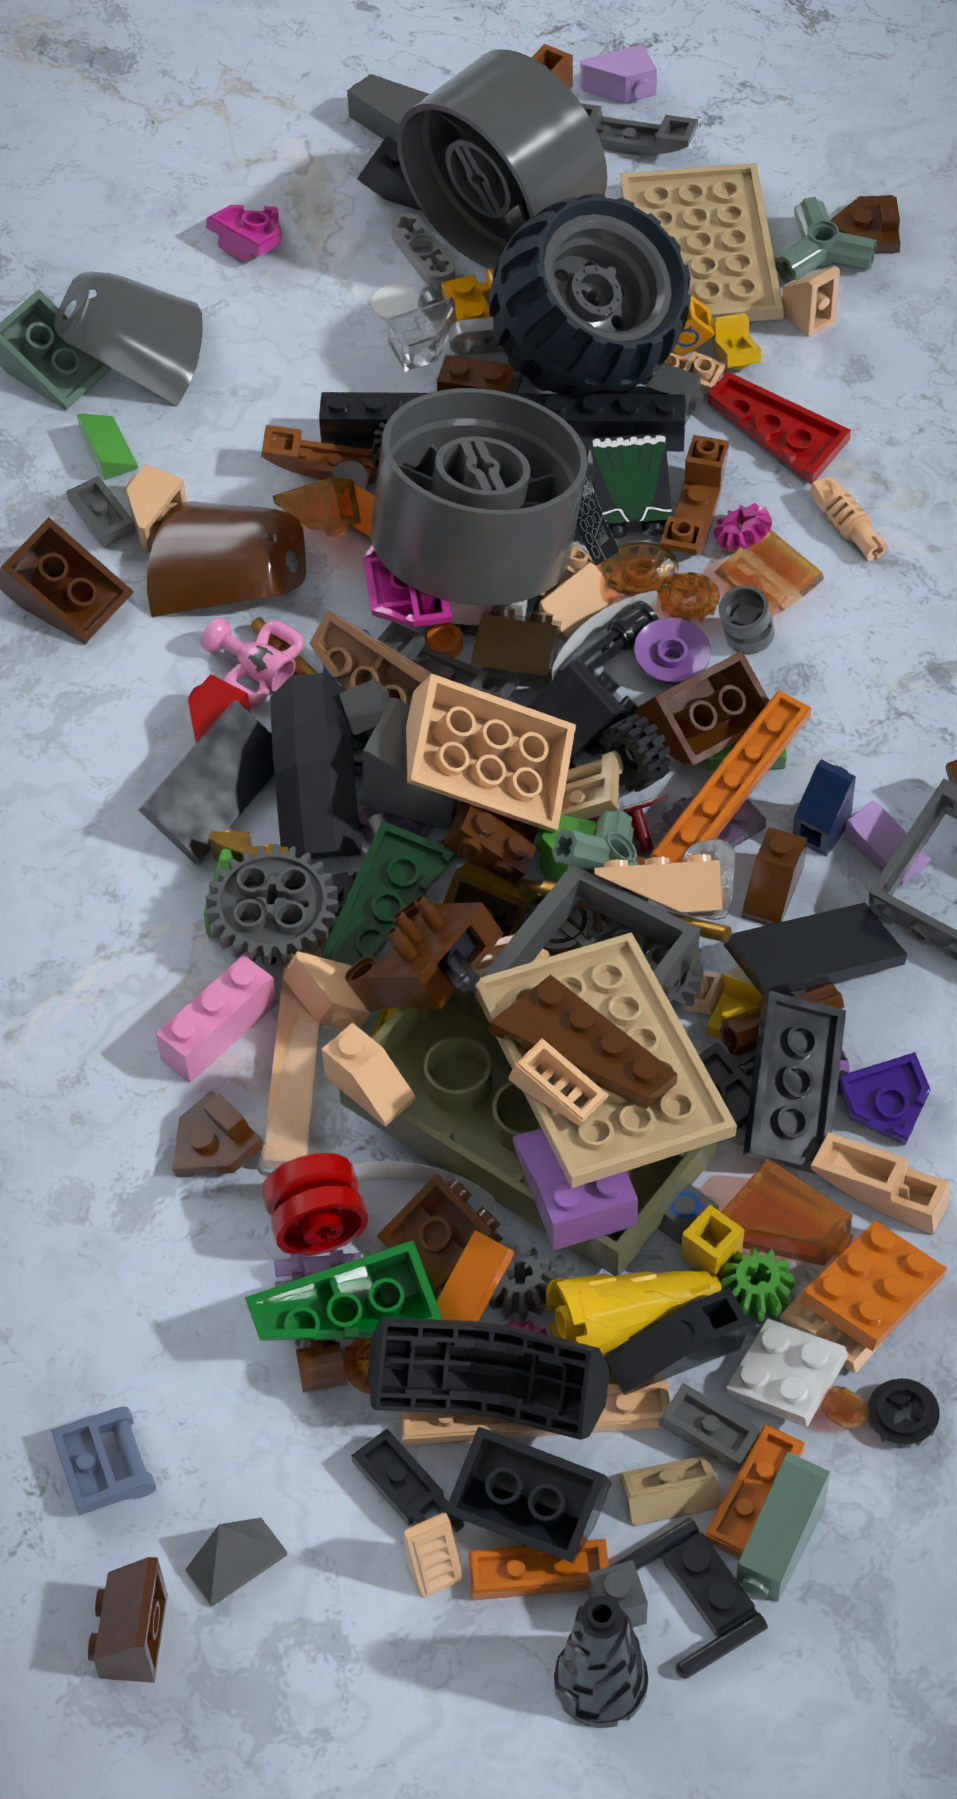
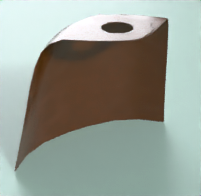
M197 501L178 503L167 512L152 545L147 567V596L151 617L282 596L293 591L304 582L306 577L303 527L298 518L291 513L277 509ZM270 534H276L275 544L268 541ZM289 549L294 551L298 560V568L295 573H292L286 564V553Z

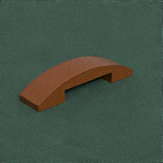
M266 425L261 457L267 461L303 476L331 482L332 473L338 464L344 461H356L366 469L368 484L377 483L378 468L374 469L372 465V450L301 440L302 430Z

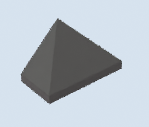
M260 1517L219 1524L185 1570L210 1606L213 1607L288 1554L274 1533Z

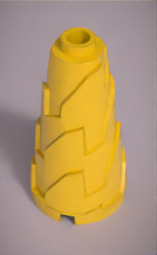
M706 1270L660 1273L641 1271L616 1276L606 1273L556 1279L550 1281L546 1289L547 1313L555 1311L556 1321L555 1323H550L549 1328L552 1336L598 1347L605 1357L606 1354L689 1303L722 1290L718 1277L715 1275L711 1276Z

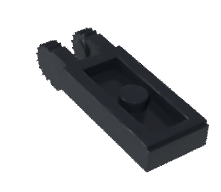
M385 1429L351 1455L353 1464L408 1526L411 1524L414 1526L426 1521L427 1519L423 1515L433 1507L438 1515L444 1514L448 1504L447 1499L444 1497V1491L388 1429ZM447 1515L454 1532H458L464 1527L462 1520Z

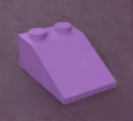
M542 1128L512 1137L514 1148L553 1251L637 1226L638 1198L627 1171L571 1188Z

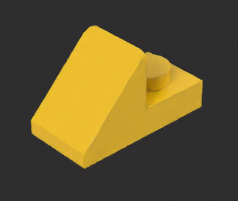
M740 967L734 968L724 976L723 993L707 1023V1035L721 1039L719 1030L722 1027L723 1020L760 1007L759 1002L762 1000V995Z

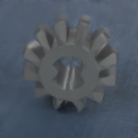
M516 1244L513 1248L515 1254L489 1300V1305L492 1310L502 1308V1315L506 1320L516 1312L519 1313L520 1319L525 1322L528 1317V1311H532L539 1316L542 1315L544 1304H546L547 1285L550 1281L557 1279V1274L555 1271H551V1261L548 1256L538 1259V1251L535 1247L526 1254H523ZM517 1282H525L524 1284H515Z

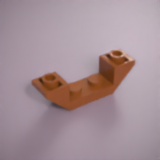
M693 435L685 460L683 488L674 516H668L660 548L695 555L704 552L721 495L729 441Z

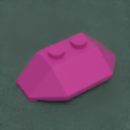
M373 545L363 556V565L372 616L410 627L452 622L449 601L430 596L407 585L383 565Z

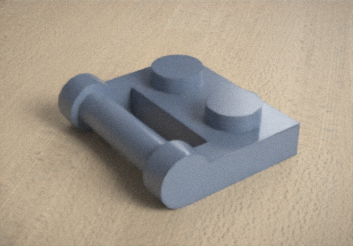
M117 1407L51 1430L79 1516L131 1497L142 1498L148 1496L156 1490L153 1475L146 1472L131 1428L134 1420L128 1407ZM109 1431L115 1434L129 1476L118 1481L115 1479L101 1438V1434Z

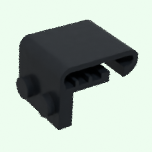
M580 660L570 662L527 706V708L576 725L569 769L577 767L573 760L583 750L593 757L599 751V747L602 746L599 743V738L603 735L602 732L629 715H634L633 710L639 707L628 695L622 698L616 692L620 685L605 670L599 675Z

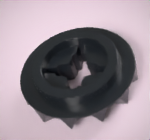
M899 1378L882 1383L873 1391L868 1401L867 1412L870 1428H874L880 1435L882 1442L888 1440L896 1443L899 1448L907 1444L919 1446L923 1440L933 1436L939 1422L940 1409L934 1394L923 1384L911 1379ZM913 1403L910 1415L913 1421L905 1418L901 1422L894 1424L896 1412L893 1408L901 1411Z

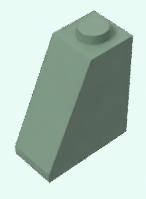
M787 1452L738 1562L736 1580L747 1593L757 1598L765 1599L769 1597L777 1602L779 1601L825 1510L830 1471Z

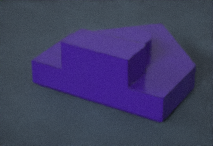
M916 1052L841 1075L838 1079V1091L850 1120L902 1145H906L931 1091Z

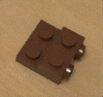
M462 802L444 845L468 862L516 883L526 875L537 848L533 842L539 828Z
M435 1174L383 1228L377 1237L388 1249L414 1241L433 1294L438 1298L475 1230L498 1243L504 1238L496 1231L501 1223L483 1206L476 1211L467 1202L472 1194L456 1178H453L448 1183L441 1176Z

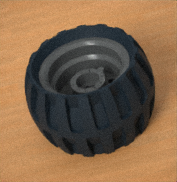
M588 194L556 202L541 210L517 230L507 243L497 262L489 295L490 317H493L494 320L493 334L497 345L502 346L508 356V363L516 372L520 371L532 381L531 385L541 391L549 390L557 394L574 395L620 394L649 378L667 360L678 343L680 334L687 322L691 302V294H688L691 279L688 265H684L678 242L674 236L670 237L660 225L661 221L653 214H646L634 206L635 203L624 198H606L605 194Z

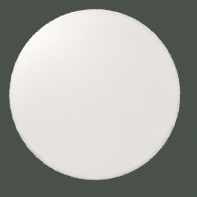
M391 284L378 289L371 299V306L381 317L402 319L410 316L418 309L419 295L409 286Z

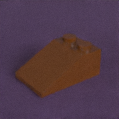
M49 517L0 567V590L22 609L85 645L134 593L130 587Z

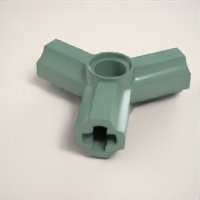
M816 197L804 198L799 205L795 206L794 216L802 239L774 258L780 278L789 283L801 278L815 267L825 268L833 265L835 262L871 269L877 240L839 232L837 225L830 221L824 202L817 200Z
M622 810L617 812L606 811L598 819L595 836L574 830H561L555 837V845L552 850L555 862L566 866L574 865L594 876V868L604 867L603 862L609 860H628V866L639 865L635 860L637 851L632 844L634 831L631 826L632 817Z

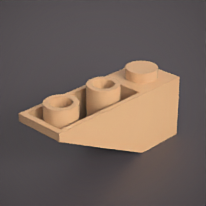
M711 855L687 856L686 862L670 863V858L653 857L645 859V865L628 866V860H609L603 862L604 867L594 868L596 877L666 912L692 918L723 916L720 860L711 861Z

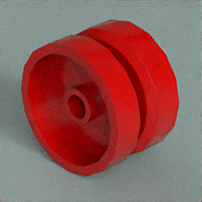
M315 1153L300 1156L283 1163L269 1173L262 1183V1196L266 1210L272 1217L271 1228L276 1245L282 1252L294 1256H314L328 1253L346 1246L358 1238L368 1225V1213L363 1197L358 1192L359 1183L354 1167L348 1158L336 1153Z

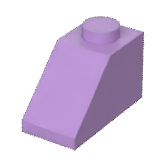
M643 44L580 60V87L582 91L628 103L656 95L657 68Z

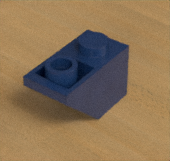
M822 759L817 763L794 815L793 834L806 837V847L827 857L844 834L846 822L852 815L856 776L850 774L843 767L834 766Z

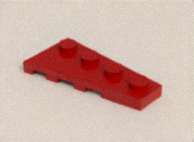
M728 371L708 392L709 405L811 485L850 440L851 429Z

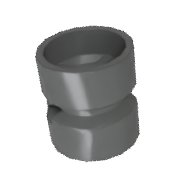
M744 585L727 591L721 598L719 616L730 647L737 652L743 651L747 655L756 654L766 649L773 640L775 630L768 600L764 593L756 587Z

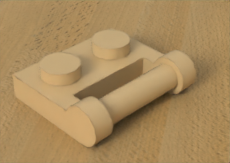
M616 751L603 754L600 760L568 769L561 815L589 819L602 815L606 811L618 810L619 774L623 772V763Z

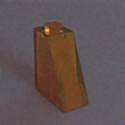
M769 1158L721 1211V1213L744 1229L743 1248L750 1250L755 1246L758 1252L763 1253L773 1249L776 1256L825 1266L834 1254L840 1256L849 1247L853 1239V1234L850 1233L852 1214Z

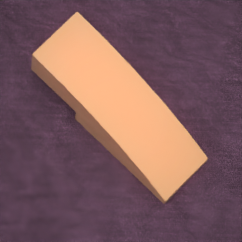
M828 1132L811 1164L812 1171L858 1201L898 1221L933 1235L950 1203L948 1181L909 1169L907 1158Z

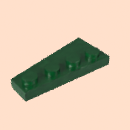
M381 821L320 957L351 966L365 957H376L390 940L387 936L388 931L396 927L393 923L394 915L418 897L425 896L456 857V852L442 844Z

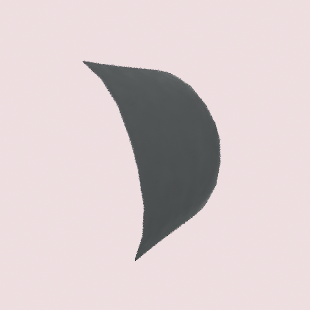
M89 271L79 274L72 280L54 320L55 330L65 342L100 360L174 406H178L196 370L202 344V312L197 303L123 276ZM90 290L97 292L95 297L88 298ZM76 300V307L73 313L64 320L63 314L67 306Z

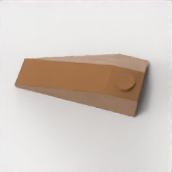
M329 610L326 612L309 643L331 676L337 678L341 686L346 690L376 679L387 688L390 700L393 697L410 706L414 690L431 674L425 668Z

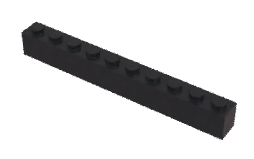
M321 392L319 411L321 443L372 449L375 430H378V425L381 422L386 425V420L401 406L429 393ZM510 393L536 402L564 419L579 435L586 451H590L591 438L665 433L667 451L684 452L685 394L574 395Z

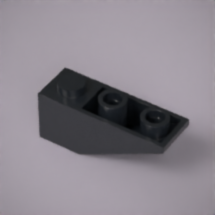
M386 136L357 180L385 200L422 211L415 201L403 175L398 156L397 142Z
M726 1288L689 1303L606 1354L604 1359L623 1394L628 1395L739 1350L751 1324L731 1289Z

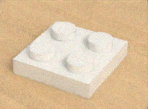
M767 1318L726 1387L728 1396L736 1401L808 1427L848 1358L846 1347Z

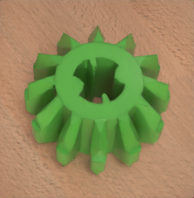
M753 1246L750 1249L749 1257L737 1251L733 1256V1263H725L722 1269L723 1279L720 1283L722 1290L726 1288L731 1289L746 1317L754 1314L757 1321L761 1324L765 1319V1313L778 1319L779 1315H781L782 1306L788 1307L791 1304L793 1296L791 1290L794 1288L795 1278L793 1274L788 1273L789 1264L787 1259L775 1261L773 1249L769 1250L765 1256L759 1255L758 1250Z

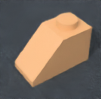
M833 266L813 271L797 280L791 281L787 286L783 287V315L808 337L836 322L840 269Z
M145 464L137 476H133L129 480L126 487V495L141 549L149 553L152 550L157 531L167 512L178 503L187 501L182 478Z
M297 951L283 971V980L318 1024L330 1026L342 1032L351 1023L361 1028L372 1013L365 1008L344 978L351 965Z
M351 1023L322 1048L325 1077L385 1127L416 1100L415 1094L383 1047L354 1023Z

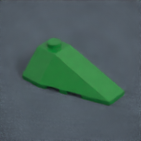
M414 1241L245 1297L260 1341L371 1339L380 1317L443 1320Z

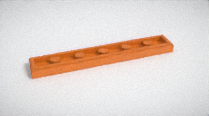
M778 690L651 852L649 858L668 857L670 858V863L686 862L687 856L705 854L811 716L812 708Z

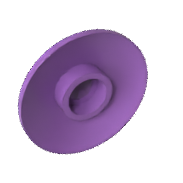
M662 618L647 624L639 632L635 640L634 656L640 669L650 678L666 684H679L707 668L711 656V647L705 633L695 624L679 618ZM667 656H674L677 659H669Z

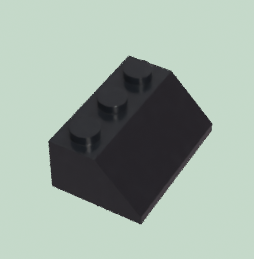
M478 1426L444 1513L574 1564L597 1524L612 1483L605 1474Z

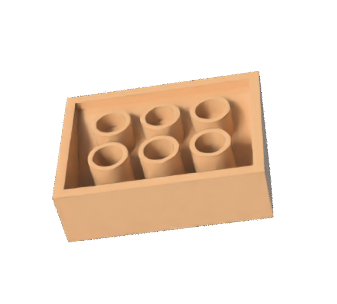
M431 673L414 690L406 725L407 783L555 833L559 827L576 725Z

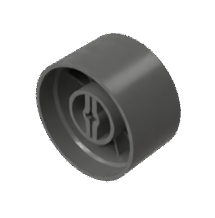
M504 49L485 53L409 109L400 121L397 134L398 156L403 175L415 201L429 222L451 246L475 263L486 268H496L497 262L512 236L524 223L544 208L567 198H578L588 194H605L607 165L605 154L590 117L563 81L547 67L525 54Z
M457 388L432 392L409 401L390 417L382 437L370 530L371 542L378 558L393 575L407 585L430 596L450 602L479 606L505 605L525 601L544 593L562 578L568 568L588 467L587 452L582 440L576 431L556 413L536 402L510 393L488 389Z

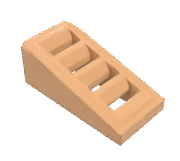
M541 1039L514 1065L508 1077L519 1089L578 1126H581L609 1097L605 1091L544 1039ZM538 1067L544 1070L541 1075L535 1071ZM552 1076L559 1080L554 1086L548 1082ZM568 1085L574 1090L566 1097L561 1091ZM583 1094L589 1100L579 1108L574 1102Z
M446 1513L434 1516L403 1532L407 1569L422 1597H428L462 1580L461 1566L451 1523Z

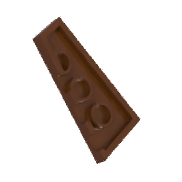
M549 975L489 1022V1033L501 1039L506 1035L520 1042L521 1049L527 1052L541 1039H544L582 1073L596 1079V1085L645 1109L677 1083V1073L552 975Z

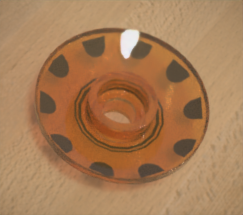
M633 542L619 547L620 551L605 560L603 564V576L606 583L615 591L628 596H635L650 591H657V594L668 589L678 576V562L674 554L670 550L662 549L660 545L650 542Z

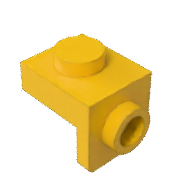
M745 313L714 318L713 352L726 364L727 368L744 369L749 364L761 363V348L749 336V317Z

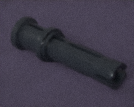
M636 601L629 613L621 619L612 620L607 628L608 632L584 649L583 652L570 662L580 660L584 663L600 650L602 653L587 665L596 671L619 651L634 648L639 632L647 624L658 620L657 614L646 602ZM636 622L637 625L633 628L632 624ZM565 665L564 667H561V668L557 671V675H558L567 665Z

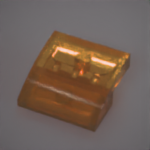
M772 530L769 531L764 539L747 551L740 547L714 572L715 576L731 589L737 586L748 585L762 591L768 600L772 616L787 609L824 580L821 570Z

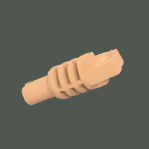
M831 476L812 483L810 490L812 497L824 516L846 540L853 541L868 561H872L874 557L876 559L880 558L887 550V545L871 528L870 517L858 505L856 500L852 498L851 494Z

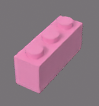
M243 954L155 1033L161 1060L191 1083L277 1005L273 977Z

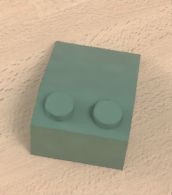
M38 289L0 323V366L10 376L64 410H67L113 368L65 342L58 335L54 327V320L59 308ZM63 314V319H67L68 317Z

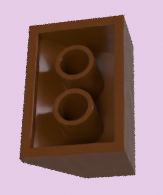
M740 651L658 694L633 711L636 715H639L640 719L642 717L649 719L648 726L655 724L659 728L656 733L658 736L664 735L666 740L662 744L663 746H669L671 753L668 755L691 768L738 742L770 700L743 651Z

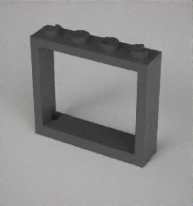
M943 778L870 889L869 908L881 921L888 924L893 922L906 928L908 933L918 941L924 943L930 941L942 947L949 957L957 961V930L892 896L945 814L957 819V785Z
M571 865L482 974V977L533 962L577 905L582 903L670 948L653 972L667 998L671 999L680 985L681 976L687 969L691 971L695 968L696 959L702 952V949L699 948L701 929Z

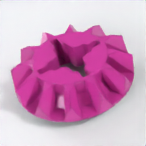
M753 503L747 508L741 504L735 511L728 510L727 517L718 519V526L713 530L717 544L725 550L737 551L749 548L766 537L772 527V517L767 508L759 507L756 503Z

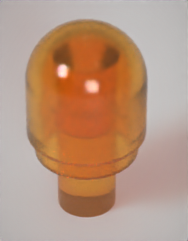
M834 1386L832 1389H829L821 1403L822 1412L826 1417L845 1429L853 1430L860 1428L865 1424L869 1416V1408L866 1401L846 1387Z

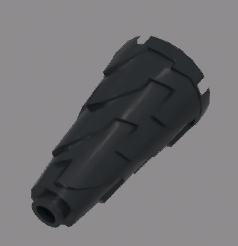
M595 1596L587 1600L584 1605L579 1606L566 1647L557 1657L554 1672L556 1698L558 1696L562 1703V1709L575 1721L595 1728L618 1726V1721L628 1716L630 1720L641 1708L647 1695L648 1670L630 1618L621 1609L619 1602L609 1596Z

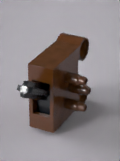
M420 896L415 901L401 908L394 915L393 923L396 927L390 929L387 935L392 941V947L379 962L373 956L357 961L348 969L344 978L369 1012H377L384 1008L442 1009L457 990L460 993L468 990L470 994L478 990L475 985L480 981V977L474 969L504 933L482 902L432 904L425 896Z

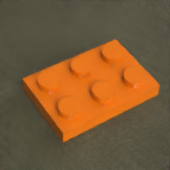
M875 1220L804 1290L800 1303L873 1352L943 1280L947 1267Z

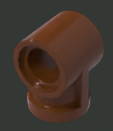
M295 1340V1344L299 1347L296 1349L303 1393L347 1385L340 1341Z

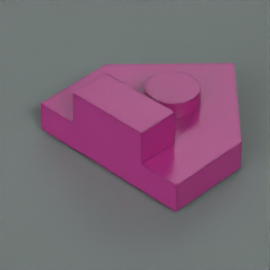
M229 205L207 217L206 228L219 235L218 247L243 262L253 256L259 257L281 244L278 207L264 206V211L244 210V205Z

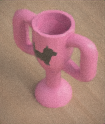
M217 617L205 629L201 639L202 649L208 652L220 651L224 648L238 657L239 664L226 675L224 681L247 692L250 706L257 707L267 699L270 689L275 692L290 676L294 675L296 668L294 658L303 650L304 639L298 631L283 622L272 620L264 624L260 629L254 643L248 642L245 644L231 636V628L226 619ZM275 635L291 646L281 652L267 645L269 636ZM245 674H248L259 682L257 693L236 681Z

